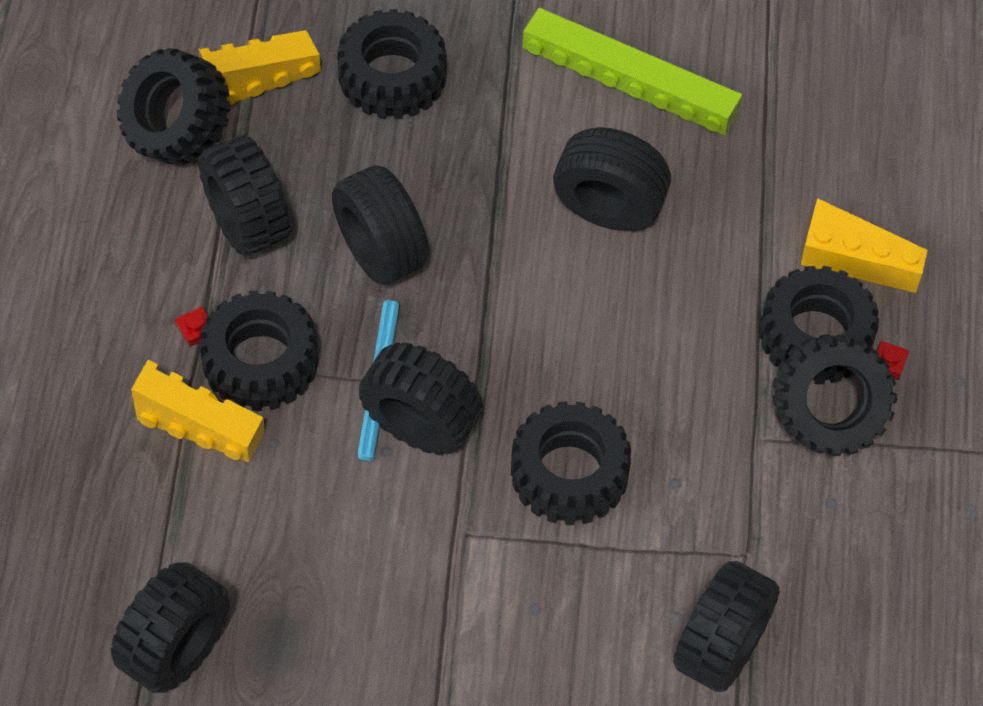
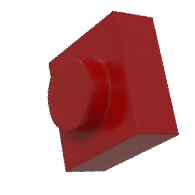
M202 306L175 319L176 327L189 348L201 341L200 332L202 326L206 324V318L208 317Z
M881 341L877 350L878 355L889 365V373L896 380H899L910 350Z

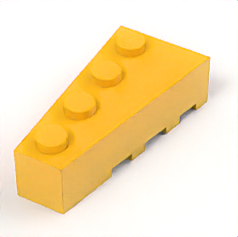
M307 30L276 35L267 42L260 41L259 38L248 40V44L245 46L234 47L232 43L221 45V50L210 52L209 48L199 49L200 58L215 65L217 71H220L225 78L223 84L228 86L230 96L227 97V101L230 102V106L246 98L259 96L263 92L277 87H284L291 82L309 78L321 72L320 54Z
M817 198L800 265L815 266L816 269L828 266L832 267V271L839 272V270L847 272L848 277H855L860 280L916 293L928 250Z
M147 360L131 388L137 420L148 428L157 427L165 430L171 436L178 439L186 438L194 441L204 449L209 450L212 448L223 452L230 459H241L250 462L265 433L262 416L228 399L221 403L210 390L202 386L195 390L182 382V376L171 372L170 376L156 370L158 364Z

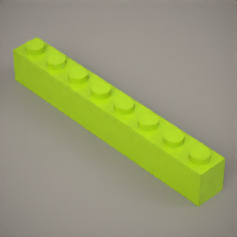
M542 8L537 9L523 31L522 48L530 53L540 55L557 65L577 71L582 76H588L600 81L608 87H614L628 93L631 97L644 100L659 109H665L684 120L702 125L710 131L726 135L740 111L743 94Z

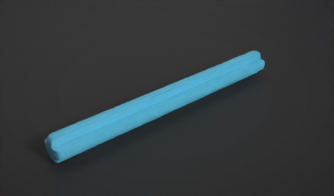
M385 300L383 302L374 360L384 347L394 344L399 314V303L395 300ZM367 410L364 413L358 458L362 461L370 462L375 458L380 424L371 419Z

